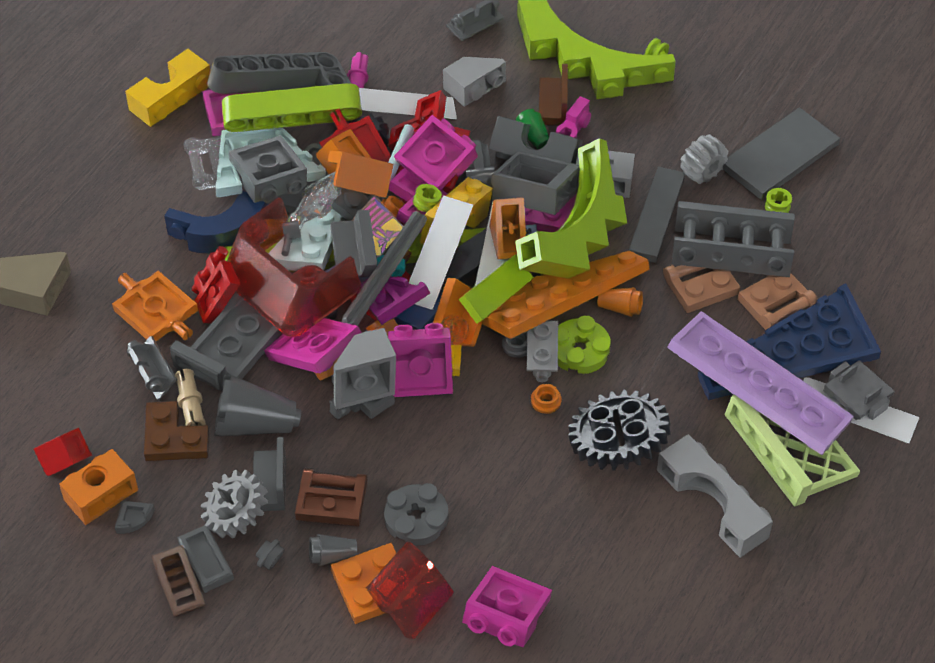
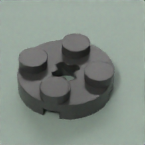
M425 483L423 485L412 484L392 491L387 497L384 509L386 528L394 538L397 536L405 540V544L412 546L429 544L441 535L440 532L448 524V504L433 484ZM413 510L424 512L421 514V519L416 520L414 516H408V514Z

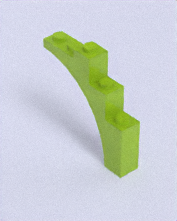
M518 0L517 17L529 59L537 60L556 57L561 75L562 64H568V79L589 76L596 99L623 96L625 87L674 80L676 61L673 54H630L603 47L573 32L557 17L547 0Z
M597 139L578 148L580 169L578 192L575 205L561 228L557 232L537 231L515 241L519 270L562 278H571L590 270L588 255L609 246L607 232L627 224L623 196L615 194L606 140Z

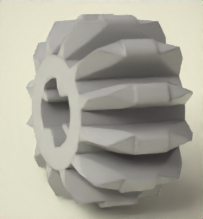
M710 134L706 136L701 135L697 141H692L691 146L685 149L686 153L680 159L682 161L680 168L691 180L696 181L698 184L707 183L713 176L717 177V173L720 170H723V164L728 161L727 155L729 151L716 137Z

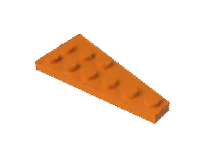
M625 251L589 262L590 270L571 278L546 274L534 277L488 315L482 324L512 339L648 271L649 261L632 251Z

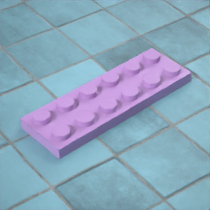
M702 311L671 339L667 347L820 455L824 454L854 417Z

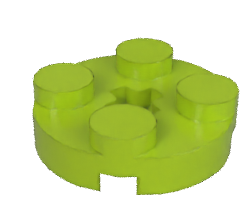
M585 315L578 319L565 321L558 326V366L566 371L570 368L578 370V374H587L597 371L604 366L610 353V336L605 328L596 323L592 317ZM581 342L586 344V349L582 350L581 347L574 348L573 346L575 343Z

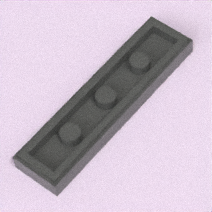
M657 167L629 251L648 259L650 262H657L685 179L684 172Z

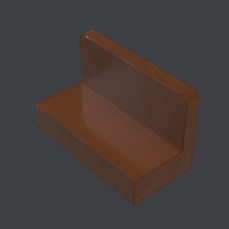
M562 64L561 78L540 77L539 113L545 125L559 126L566 120L568 64Z

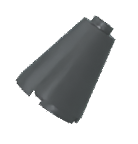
M224 375L221 388L223 393H221L219 398L214 436L291 433L293 427H299L301 409L296 408L295 401L235 376Z

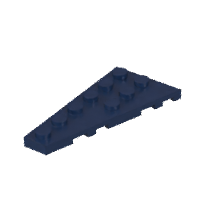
M846 283L838 287L837 291L830 296L824 295L817 299L816 304L808 309H800L766 329L765 334L755 340L751 338L746 341L798 378L834 370L845 361L852 366L859 360L862 363L877 360L881 354V350ZM700 370L698 371L699 381L708 400L732 395L729 390L706 376Z

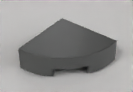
M122 501L115 525L116 534L130 533L142 528L152 518L155 511L154 504Z

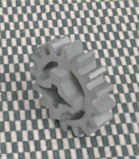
M234 470L230 478L223 474L220 484L217 482L212 483L213 492L205 493L208 502L201 504V508L206 511L201 515V518L206 522L205 526L222 538L226 534L231 538H235L238 530L245 534L247 531L246 526L249 524L255 526L257 523L254 518L264 515L260 507L268 503V500L264 497L268 491L262 485L263 482L247 470H244L242 474Z

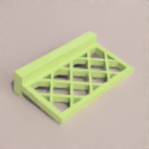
M732 395L725 416L794 507L805 503L809 495L858 477L860 470L836 440L823 455H820L805 443L789 439L790 433L787 431L784 437L775 434L769 427V424L780 427L779 425L756 411L736 395ZM789 447L804 452L802 460L792 457L786 448ZM808 454L825 459L824 467L807 462ZM833 461L841 464L846 471L839 472L829 469V462ZM804 471L822 475L821 480L812 483Z

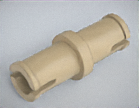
M183 369L185 378H182L180 370L175 373L179 391L177 400L179 407L183 409L185 426H196L195 422H198V426L206 425L200 405L203 401L202 395L197 391L194 371Z

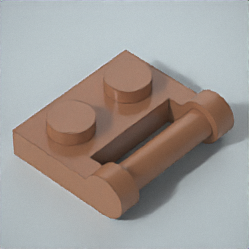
M671 265L663 268L666 282L686 313L738 295L740 286L731 272L713 269L714 271L682 282L680 277L705 268L684 265L677 267Z
M790 274V277L770 275L740 291L737 300L766 330L800 309L804 310L813 306L818 298L812 290H807ZM793 298L797 299L774 313L770 312Z

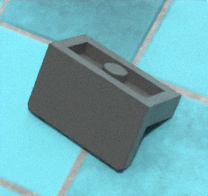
M357 210L354 221L332 222L330 226L336 272L339 279L370 277L377 267L369 210Z
M277 437V450L254 451L253 474L263 482L262 485L268 491L264 495L268 503L260 507L262 511L285 510L286 452L284 437Z

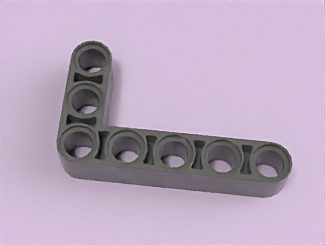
M328 52L218 56L213 60L207 81L208 87L220 94L266 92L351 83L339 60Z

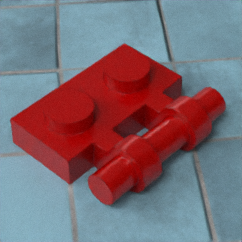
M219 246L215 252L210 253L206 259L207 265L203 270L198 271L194 278L195 283L192 286V291L198 294L194 301L197 303L203 323L212 324L240 286L239 279L231 262L225 260L229 252L223 246Z

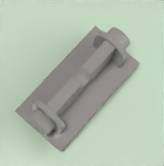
M546 321L527 331V371H533V376L536 377L538 382H546L551 376V372H558V321Z

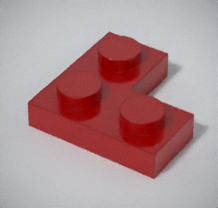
M441 90L417 100L415 118L391 128L388 146L392 151L396 146L404 125L409 124L415 129L414 135L431 115L440 121L444 119L447 97Z

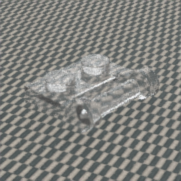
M221 136L201 140L191 137L184 141V150L189 154L193 171L192 183L195 189L203 190L216 187ZM208 152L213 171L212 174L204 172L201 153ZM238 173V176H239V178H240V181L242 182V177H241V175Z
M336 171L308 185L302 193L303 199L296 211L289 215L286 222L298 220L301 231L305 222L315 217L323 218L332 210L331 204L341 194L340 187L333 185Z

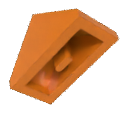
M523 197L495 199L493 201L489 227L497 259H508L517 254L515 241L526 236Z

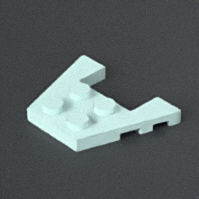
M284 128L244 132L222 130L217 169L216 197L242 194V183L238 176L239 172L229 160V151L280 135L307 168V182L326 179V170L321 164L316 165L312 161L313 156L308 151H302L297 146V141Z

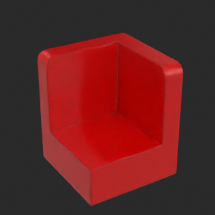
M79 427L34 448L47 476L92 456Z

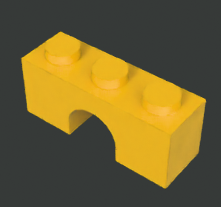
M186 49L167 62L170 82L159 84L145 77L125 91L129 111L150 127L208 88L207 81L211 71L210 64L190 49Z
M467 177L446 196L473 204L466 225L474 229L488 216L493 188L483 184L480 180ZM441 201L425 214L427 221L422 228L420 243L423 245Z

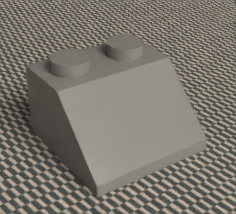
M385 328L369 330L354 335L334 364L335 409L395 395L396 354Z

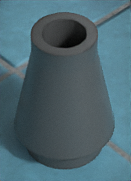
M317 534V537L309 538V559L311 564L318 563L319 566H323L357 555L356 539Z

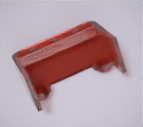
M279 197L240 226L227 262H231L240 282L236 293L284 335L296 337L305 333L361 291L362 288L354 258L351 256L327 273L318 266L307 265L292 274L265 251L284 237L282 225L285 222H289L284 202Z

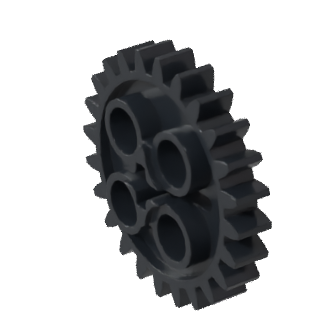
M623 390L620 396H616L611 391L609 398L598 395L599 401L597 403L588 400L589 408L579 407V415H573V423L568 425L570 431L568 436L573 453L578 454L580 461L587 459L588 466L590 467L598 462L600 470H603L607 464L611 465L613 471L617 469L618 464H623L625 469H629V464L633 461L640 466V458L653 459L651 451L661 452L660 444H667V435H671V425L665 405H660L658 398L651 400L649 393L640 397L637 390L631 396L627 395L626 390ZM615 413L620 415L625 440L624 446L619 445L614 420Z

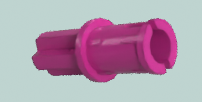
M357 52L352 57L351 70L347 73L350 82L357 85L358 88H364L369 78L367 73L368 56L361 52Z

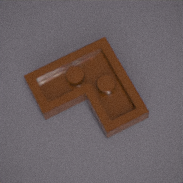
M177 401L146 403L145 461L208 458V425L178 427L179 407Z

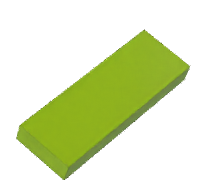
M515 254L458 300L476 324H478L534 277L529 271L519 270L518 256Z

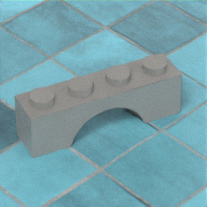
M688 434L659 453L657 471L677 492L683 490L702 491L711 495L720 503L724 516L721 521L719 536L740 558L770 537L773 521L768 511L763 507H759L750 498L748 491L742 485L736 484L729 476L726 468L722 464H717L708 455L706 448L700 442H696Z

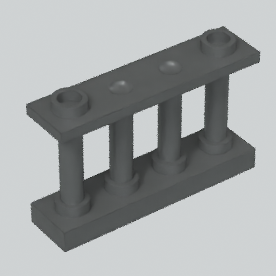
M678 201L675 231L684 232V236L675 237L672 264L790 277L794 250L783 249V244H791L795 214ZM695 234L713 235V241L695 239ZM725 237L742 239V244L724 242ZM754 240L772 242V247L755 246Z

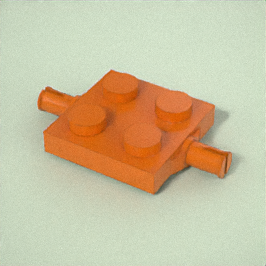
M160 271L139 282H136L127 273H123V276L120 275L118 283L125 287L127 291L121 298L112 303L113 309L146 340L153 336L154 340L157 341L171 331H175L183 340H187L188 337L192 336L193 330L183 322L198 311L197 303Z

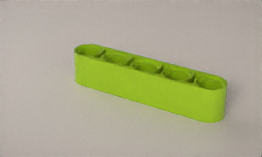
M352 83L227 96L222 100L224 128L230 132L334 122L330 116L332 112L335 113L338 121H340L335 111L341 109L346 121L355 120L362 115L359 88Z

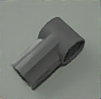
M474 140L478 157L465 170V179L470 177L490 186V179L495 170L494 166L490 164L488 146L480 140Z

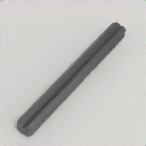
M419 211L412 213L344 314L341 322L358 326L427 221L425 215Z

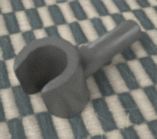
M298 220L285 222L282 225L284 244L281 254L283 256L289 255L292 239L301 238Z

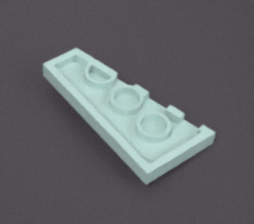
M335 195L321 196L298 221L301 238L292 239L289 255L283 256L281 254L284 244L283 237L264 258L265 268L323 273L333 250L331 223L345 221L344 217L329 207Z

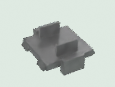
M860 360L852 366L845 361L831 371L829 382L825 384L823 390L831 399L834 397L847 408L855 420H860L866 414H868L871 420L875 419L888 409L890 402L888 398L893 396L895 392Z

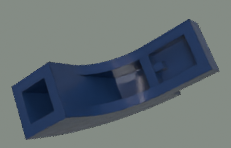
M242 190V194L238 195L234 204L227 211L219 215L201 217L169 208L164 218L168 235L179 240H187L189 251L210 254L215 252L219 246H241L257 236L256 223L261 222L262 218L270 217L269 203L264 201L254 203L248 193Z

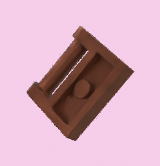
M304 469L295 510L296 520L359 526L367 488V475L357 474L356 477L314 473L313 469ZM313 485L354 489V491L313 488Z

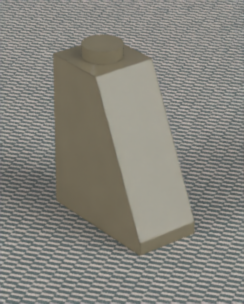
M53 252L0 258V304L48 316L71 273L67 253Z

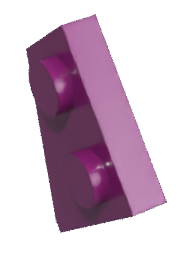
M390 276L369 310L380 324L383 325L429 295L430 291L423 282L413 285L409 284L407 278ZM368 279L354 287L357 295Z

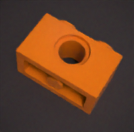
M113 449L103 455H98L91 463L79 471L69 474L64 481L59 483L64 501L85 525L138 491L134 472Z

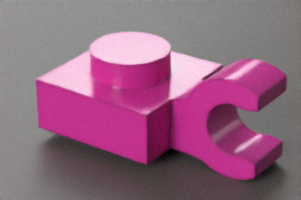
M580 96L566 113V120L557 127L556 132L577 138L581 128H586L590 122V100Z

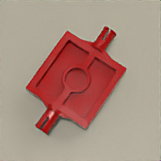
M341 109L335 110L340 121H338L334 112L330 113L337 130L330 137L319 142L321 147L330 139L351 129L371 159L389 162L391 155L369 115L357 122L347 123Z

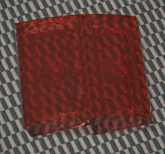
M406 542L366 587L381 612L389 613L404 636L410 639L416 638L454 593L437 568L411 542Z

